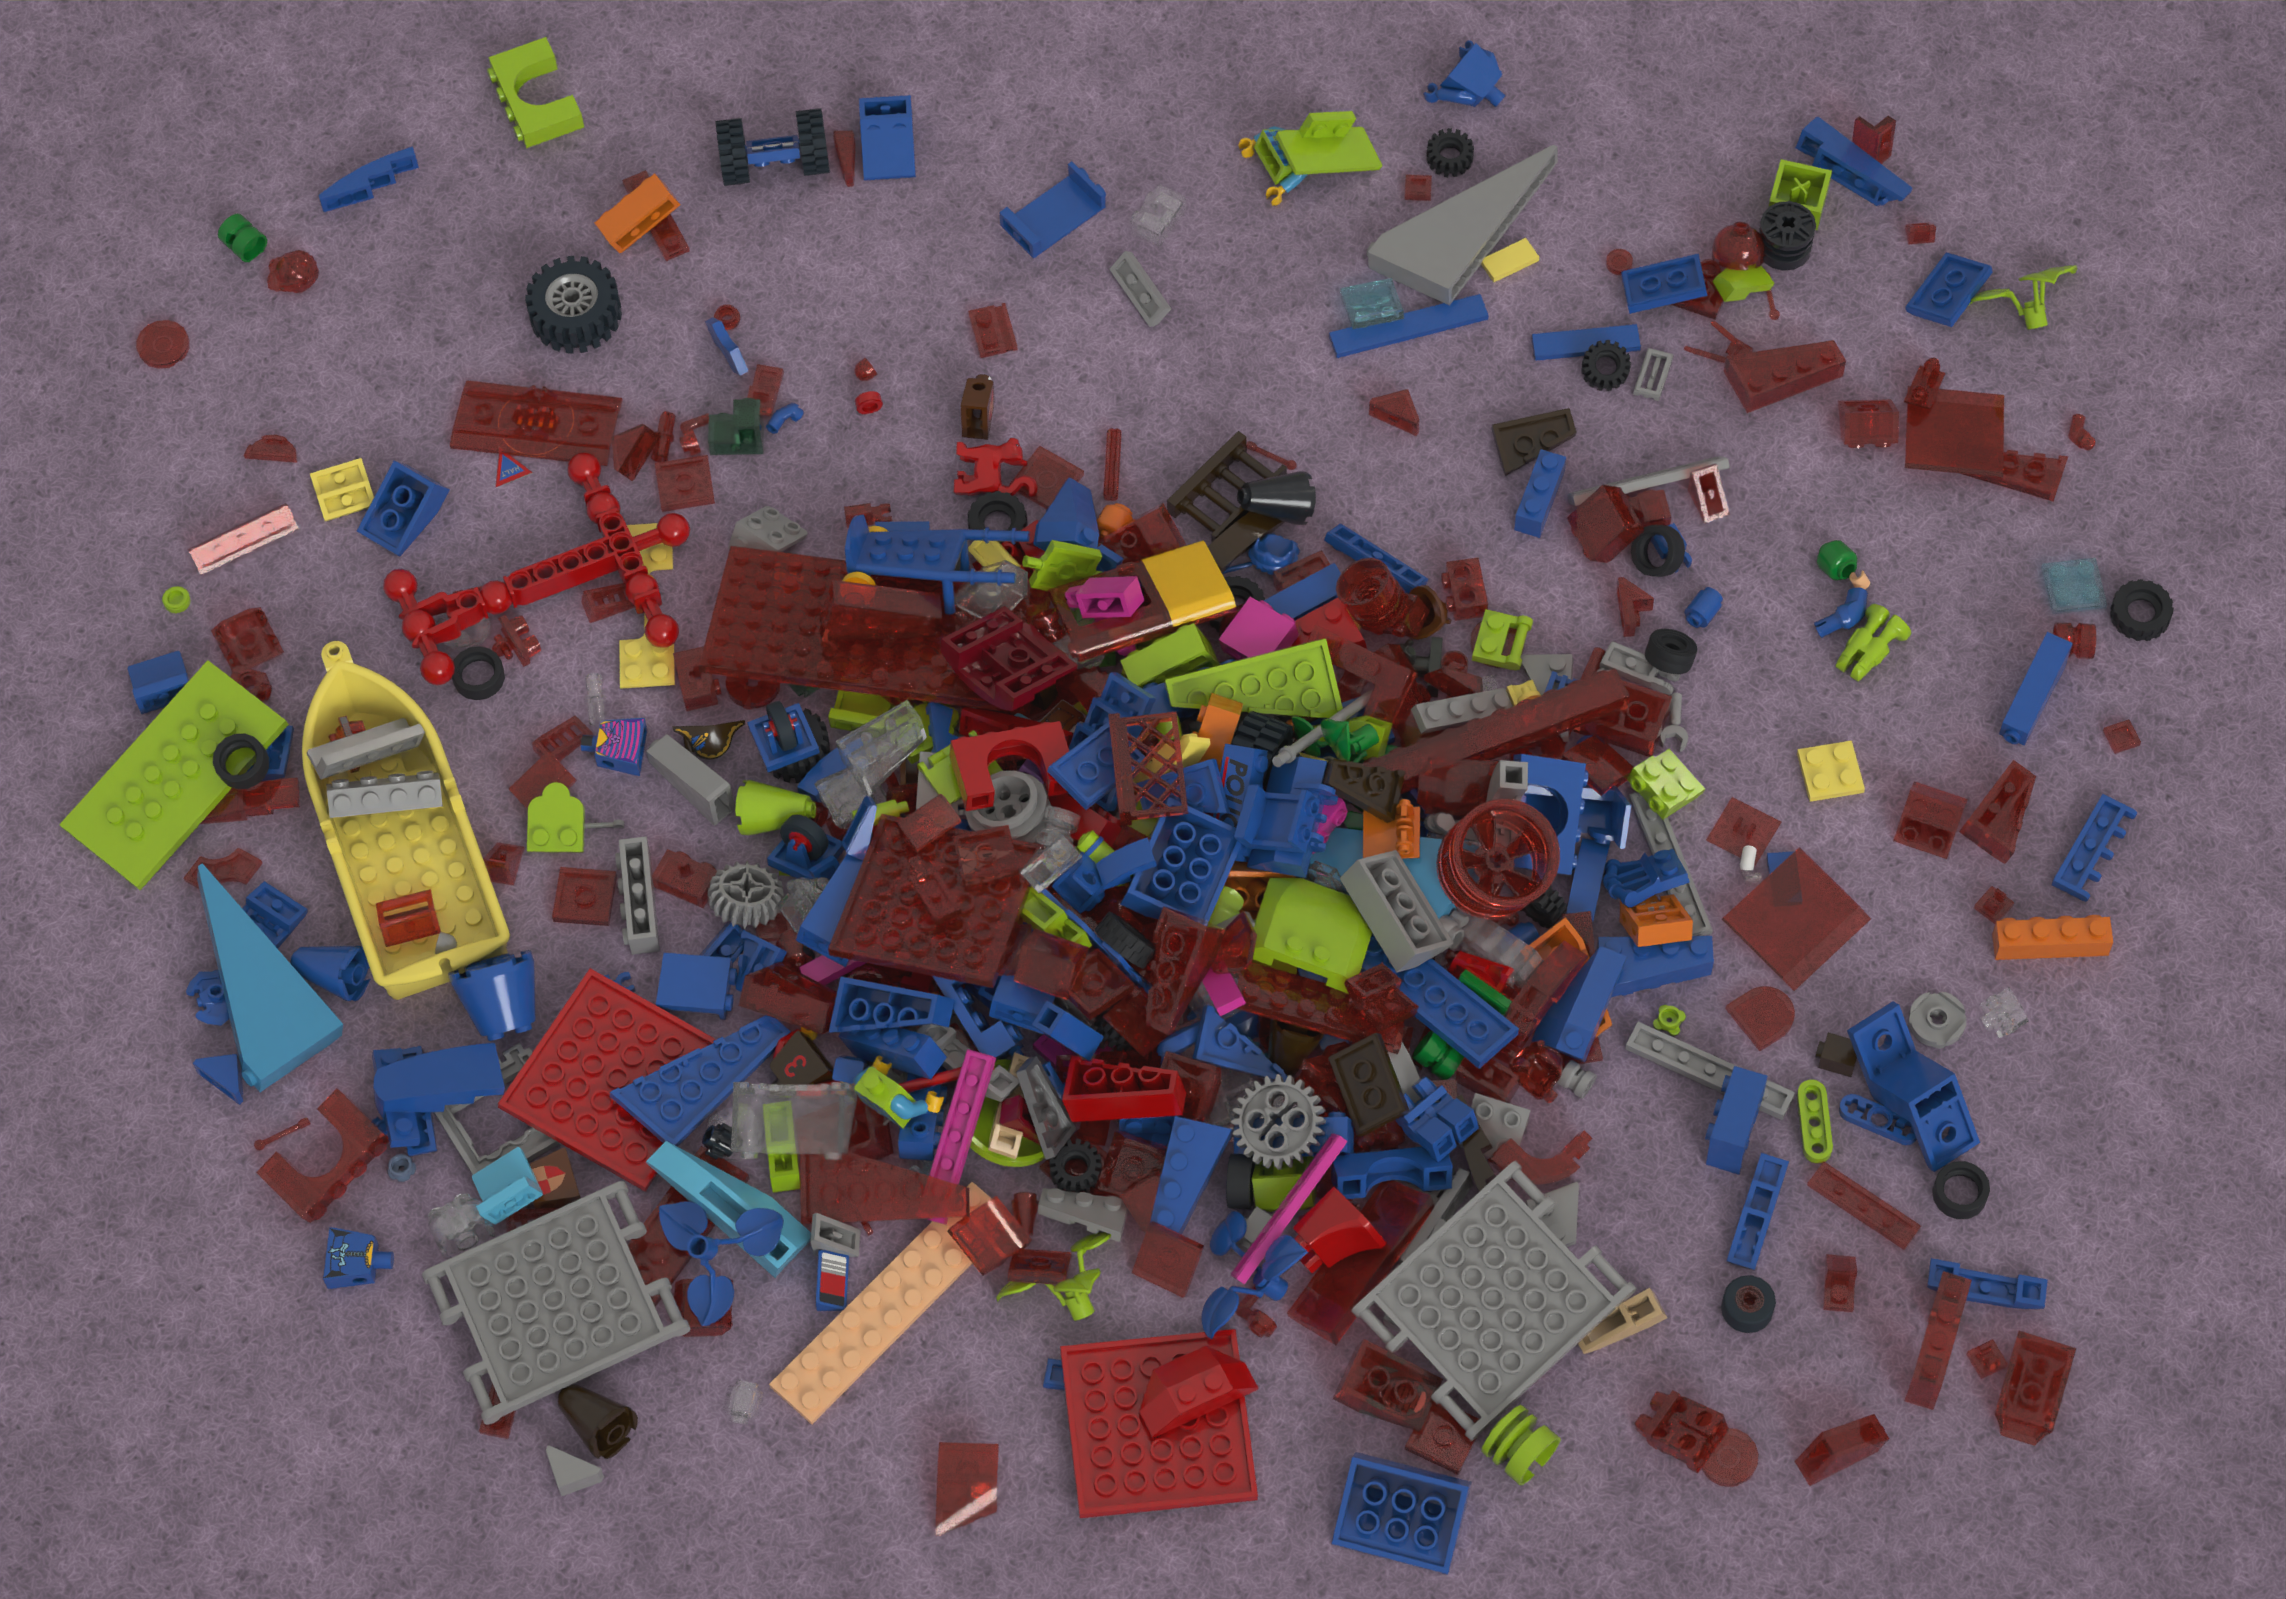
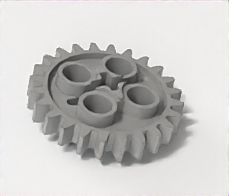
M1280 1074L1276 1075L1275 1082H1272L1268 1076H1265V1085L1263 1086L1259 1082L1254 1081L1256 1090L1251 1091L1246 1088L1247 1099L1239 1097L1237 1099L1243 1105L1242 1108L1233 1109L1239 1116L1238 1119L1231 1120L1234 1126L1239 1127V1129L1232 1132L1236 1138H1241L1237 1142V1146L1240 1148L1246 1147L1243 1154L1247 1157L1254 1155L1252 1161L1257 1165L1263 1160V1165L1268 1169L1272 1162H1274L1275 1167L1281 1170L1284 1161L1292 1168L1293 1159L1295 1158L1303 1163L1302 1154L1304 1152L1310 1156L1313 1155L1309 1148L1311 1144L1320 1146V1143L1315 1139L1316 1135H1325V1132L1318 1128L1319 1125L1326 1124V1120L1318 1116L1325 1112L1322 1106H1316L1321 1101L1318 1095L1312 1096L1314 1090L1310 1086L1304 1089L1305 1083L1301 1079L1294 1085V1078L1290 1075L1285 1082ZM1278 1096H1285L1284 1104L1281 1107L1275 1108L1273 1106L1274 1100ZM1294 1103H1297L1296 1108H1292ZM1304 1115L1305 1121L1303 1125L1293 1127L1294 1119L1297 1116ZM1263 1116L1265 1119L1264 1124L1260 1128H1253L1254 1120L1257 1117ZM1278 1117L1283 1122L1281 1126H1278L1275 1122ZM1266 1135L1265 1139L1261 1141L1260 1138ZM1278 1136H1284L1283 1145L1279 1148H1273L1274 1139Z

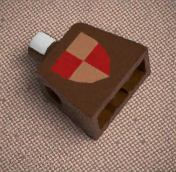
M979 374L976 378H968L961 401L962 437L989 439L995 402L994 382L988 375ZM974 409L981 410L980 418H976L973 415Z
M565 1147L529 1164L544 1194L533 1201L536 1213L557 1210L581 1199Z

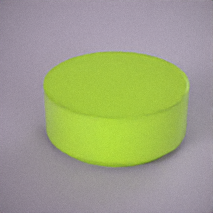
M174 586L165 591L162 602L167 611L180 613L189 607L191 599L185 588Z

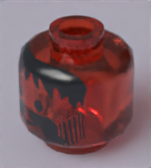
M798 929L785 931L780 935L775 946L787 951L781 967L785 970H792L793 973H801L799 967L815 959L813 949L796 941Z

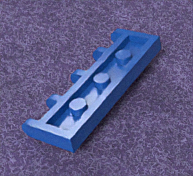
M2102 794L2053 879L2052 886L2087 902L2090 894L2082 889L2087 879L2099 882L2102 875L2093 870L2100 857L2106 860L2112 859L2114 853L2106 848L2112 835L2121 839L2124 838L2126 831L2118 825L2123 816L2135 819L2137 811Z

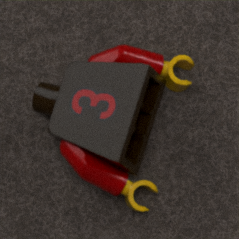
M804 1020L801 1023V1030L796 1029L778 1040L773 1060L769 1065L777 1079L767 1087V1091L777 1101L787 1092L800 1100H809L839 1093L841 1089L845 1092L854 1091L853 1084L833 1080L834 1067L813 1041L818 1036V1028L816 1027L811 1031L806 1030L811 1026V1021Z

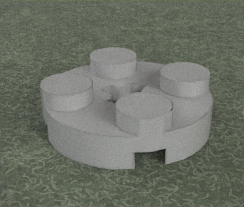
M1939 992V994L1924 993L1913 1002L1909 1012L1908 1025L1912 1034L1921 1043L1941 1049L1954 1044L1963 1035L1966 1027L1965 1009L1955 996L1947 992ZM1942 1015L1943 1024H1934L1930 1016L1937 1017Z

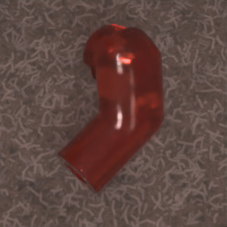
M2074 414L2069 429V439L2079 448L2087 451L2093 449L2096 441L2084 429L2085 416Z

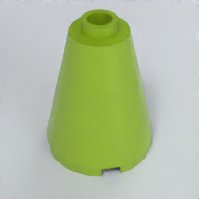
M744 780L745 786H739L735 814L741 817L742 825H737L741 835L750 836L780 830L782 824L792 815H802L809 819L814 818L816 815V804L812 802L810 796L753 780Z

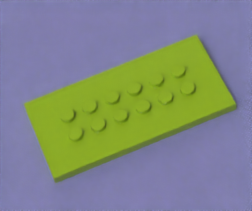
M207 660L59 825L137 889L141 890L232 789L218 776L214 769L213 754L217 745L226 737L245 733L254 736L267 749L289 724L284 718ZM249 747L235 750L226 761L227 771L231 775L246 773L256 762V753Z

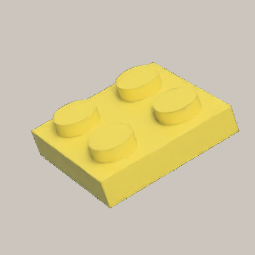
M1852 741L1797 750L1809 802L1864 793L1865 788Z

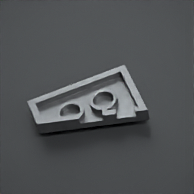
M1037 1056L1028 1058L1016 1074L1044 1157L1047 1160L1058 1154L1074 1133L1076 1127Z

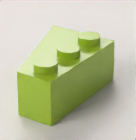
M1194 623L1181 626L1175 633L1167 637L1158 638L1151 645L1142 650L1132 651L1126 658L1120 660L1128 680L1140 688L1150 683L1161 684L1164 683L1166 678L1190 673L1203 667L1220 665L1211 643Z

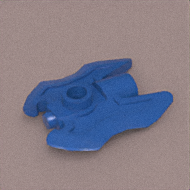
M218 969L212 972L199 971L190 981L186 994L188 996H195V993L199 994L196 1002L198 1007L204 1008V1011L200 1010L196 1013L198 1020L206 1024L221 1026L230 1018Z

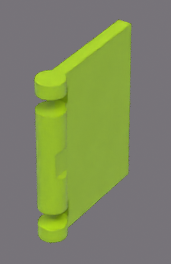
M974 730L968 733L969 737L978 736ZM950 745L928 757V761L932 766L931 769L928 770L923 761L917 764L920 772L931 784L946 807L962 798L950 760ZM993 761L988 767L990 775L1003 771L996 761Z

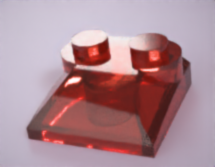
M1166 1051L1161 1068L1178 1071L1186 1090L1183 1115L1181 1116L1204 1123L1211 1115L1222 1081L1221 1068Z

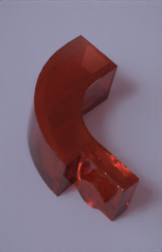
M1583 1130L1557 1155L1549 1159H1539L1527 1154L1512 1138H1509L1487 1161L1499 1172H1502L1513 1161H1517L1522 1167L1521 1171L1535 1185L1550 1184L1570 1176L1580 1168L1573 1158L1576 1157L1579 1160L1590 1149L1587 1144L1593 1138Z

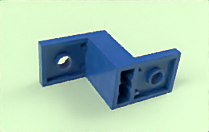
M1892 1001L1847 1030L1871 1096L1876 1102L1911 1122L1926 1165L1931 1171L1936 1172L1980 1143L1955 1073L1916 1051L1899 1004ZM1886 1034L1884 1044L1878 1047L1879 1038ZM1946 1127H1950L1948 1135L1942 1139L1943 1130Z

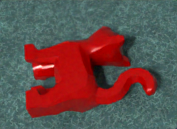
M1010 438L1000 446L985 444L972 448H967L963 442H957L956 454L960 456V460L966 463H974L975 466L973 475H967L964 471H957L958 479H954L955 495L974 496L1001 491V493L1007 492L1014 496L1022 486L1028 488L1030 497L1036 495L1038 486L1036 481L1030 476L1023 475L1015 478L1009 486L1002 485L1001 463L1013 466H1027V461L1023 459V450L1018 439Z

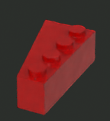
M1071 1055L1062 1101L1072 1122L1183 1115L1186 1090L1176 1070L1148 1066L1138 1069L1132 1068L1128 1063L1119 1062L1118 1065L1105 1064L1104 1060L1093 1059L1092 1062L1083 1061L1080 1056Z

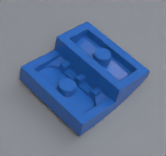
M265 881L246 897V905L242 908L277 949L308 913L307 908Z

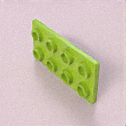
M1353 111L1309 113L1299 130L1278 131L1276 134V138L1295 175L1380 170L1382 163L1364 128L1352 127L1356 120Z

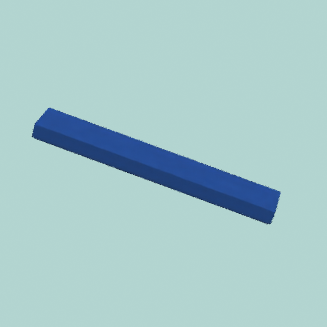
M1481 294L1454 300L1450 306L1443 303L1329 332V338L1336 357L1340 358L1488 320L1489 315Z

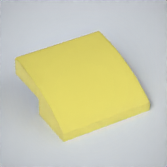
M362 458L310 473L325 522L368 509L374 499Z

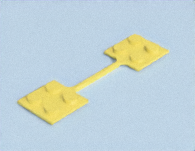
M658 523L627 525L632 537L655 529ZM660 543L639 551L644 566L648 569V574L655 570L673 569V547ZM644 613V631H645V626H646L648 620H647V618H646V616H645V613ZM645 632L639 639L619 640L620 689L675 685L674 644L666 648L652 646L646 639Z

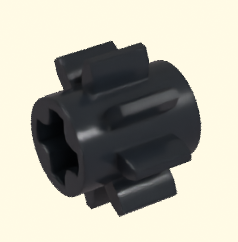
M725 1123L722 1125L717 1124V1126L711 1125L702 1138V1144L707 1148L705 1154L716 1160L718 1157L721 1159L724 1156L730 1157L738 1144V1139L733 1135L735 1129Z

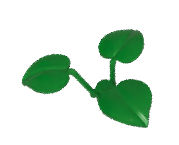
M1297 716L1291 718L1297 741L1314 729L1303 718ZM1324 719L1321 722V730L1325 741L1317 740L1303 751L1308 755L1318 757L1320 756L1319 747L1329 745L1340 760L1349 761L1351 753H1357L1358 756L1353 762L1359 763L1362 758L1367 756L1366 750L1379 743V736L1370 724H1366L1354 732H1349L1348 721ZM1351 803L1359 811L1364 812L1362 808Z

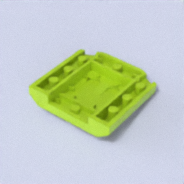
M1270 878L1244 956L1270 966L1273 960L1276 959L1328 978L1326 986L1353 995L1372 931L1350 895L1302 878Z

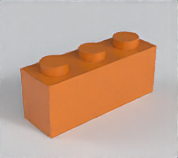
M654 173L651 177L646 178L630 194L625 195L613 208L604 212L594 223L609 244L619 253H622L681 204L667 185Z

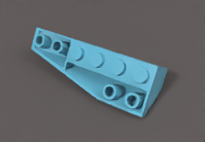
M665 1141L646 1161L651 1168L689 1202L696 1203L706 1212L707 1218L730 1238L740 1237L735 1225L738 1218L744 1212L754 1208H768L780 1213L783 1216L784 1223L776 1248L765 1256L750 1255L774 1278L811 1241V1232L771 1196L668 1141ZM743 1242L737 1243L745 1251Z

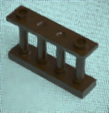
M1237 431L1167 500L1168 514L1174 518L1181 513L1190 515L1212 532L1211 543L1240 518L1250 512L1242 509L1241 506L1239 508L1211 488V483L1216 478H1223L1237 490L1246 483L1229 470V466L1234 461H1241L1263 479L1287 474V467L1282 464L1273 473L1249 455L1246 449V436L1240 431ZM1199 495L1201 497L1205 496L1230 516L1219 525L1194 506L1193 501Z

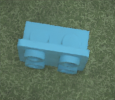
M520 1147L513 1149L472 1175V1180L483 1201L476 1206L480 1216L495 1225L544 1195Z

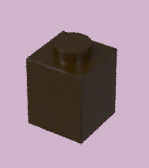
M1828 1032L1826 1041H1819L1815 1055L1816 1058L1820 1059L1818 1068L1852 1077L1857 1056L1851 1040Z

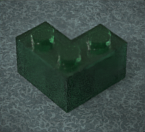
M733 399V414L719 413L709 415L708 445L710 455L764 454V421L760 399Z

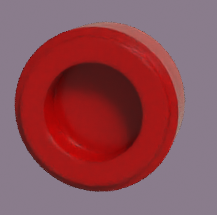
M875 391L864 392L855 399L856 409L861 414L877 412L883 405L881 395Z

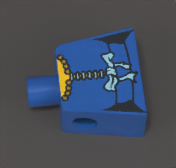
M329 1227L323 1275L327 1289L375 1283L376 1269H393L394 1253L379 1251V1244L375 1236Z

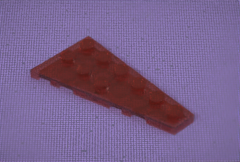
M800 1137L801 1224H812V1217L815 1213L842 1223L970 1217L968 1187Z

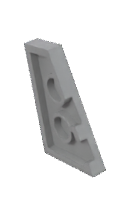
M1043 1188L1038 1205V1214L1066 1224L1077 1222L1086 1225L1087 1231L1095 1234L1099 1230L1111 1234V1239L1120 1242L1128 1212L1129 1200L1120 1199L1116 1196L1105 1197L1091 1195L1087 1192L1076 1193L1062 1191L1057 1188Z

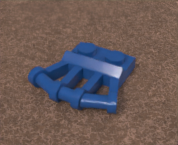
M1674 849L1660 850L1649 857L1644 853L1640 860L1621 863L1616 859L1608 860L1605 865L1606 875L1603 877V884L1610 897L1620 899L1622 904L1627 907H1634L1655 894L1690 883L1688 874Z

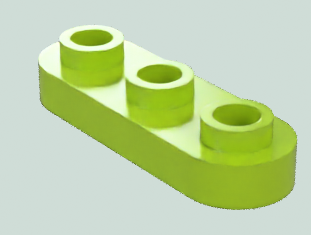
M1810 1079L1802 1082L1797 1092L1802 1149L1807 1160L1820 1164L1826 1162L1831 1156L1833 1150L1826 1088L1821 1082ZM1808 1093H1813L1816 1096V1099L1809 1100L1806 1097V1095ZM1817 1120L1820 1125L1813 1127L1809 1121ZM1814 1146H1819L1822 1148L1823 1151L1821 1153H1815L1812 1150V1148Z

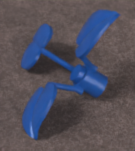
M679 1202L659 1206L661 1226L669 1243L676 1249L688 1251L690 1256L701 1259L700 1264L705 1266L710 1273V1276L699 1275L694 1278L687 1290L688 1304L701 1326H709L720 1320L727 1313L734 1299V1287L731 1280L726 1276L716 1277L715 1270L709 1264V1260L716 1256L718 1246L743 1242L745 1251L750 1255L759 1257L769 1254L776 1248L780 1240L784 1223L783 1216L780 1213L768 1208L748 1210L736 1221L735 1226L740 1237L714 1240L713 1238L700 1235L706 1230L708 1219L706 1212L698 1204Z
M1237 1211L1230 1212L1226 1219L1217 1226L1210 1240L1212 1253L1222 1256L1232 1247L1239 1256H1244L1245 1253L1236 1244V1242L1244 1237L1247 1230L1246 1219L1241 1213ZM1282 1235L1267 1250L1265 1254L1266 1262L1262 1264L1263 1269L1259 1265L1255 1269L1257 1273L1254 1275L1253 1283L1256 1290L1231 1286L1229 1290L1225 1287L1217 1288L1206 1300L1202 1310V1326L1207 1337L1213 1339L1215 1333L1230 1320L1237 1310L1239 1296L1236 1292L1256 1295L1259 1298L1266 1295L1274 1301L1280 1300L1288 1289V1282L1281 1278L1280 1275L1298 1262L1308 1251L1293 1237Z

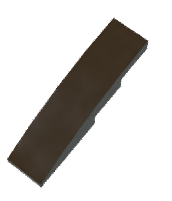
M1462 1094L1456 1097L1468 1105ZM1479 1125V1129L1463 1141V1147L1473 1179L1480 1192L1496 1175L1484 1156V1153L1493 1147Z

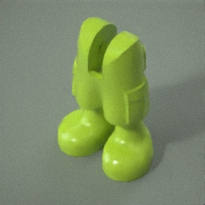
M1871 604L1866 609L1865 616L1868 620L1865 627L1857 628L1854 631L1835 666L1840 671L1845 672L1854 660L1858 661L1850 674V677L1857 682L1864 678L1873 667L1880 664L1890 652L1888 648L1890 641L1893 639L1906 641L1911 635L1909 626L1899 616L1893 615L1889 619L1890 613L1888 609L1878 604ZM1888 621L1886 627L1881 632V634L1878 637H1873V634L1876 632V630L1879 627H1883L1885 623Z

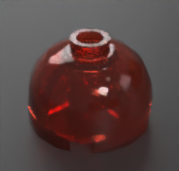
M1735 222L1722 228L1715 236L1712 247V260L1718 259L1720 266L1732 270H1748L1749 265L1756 264L1755 268L1763 264L1765 248L1762 235L1755 228L1749 226L1748 223Z

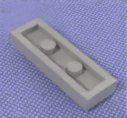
M1125 251L1109 270L1150 327H1154L1168 314L1171 307L1133 253Z

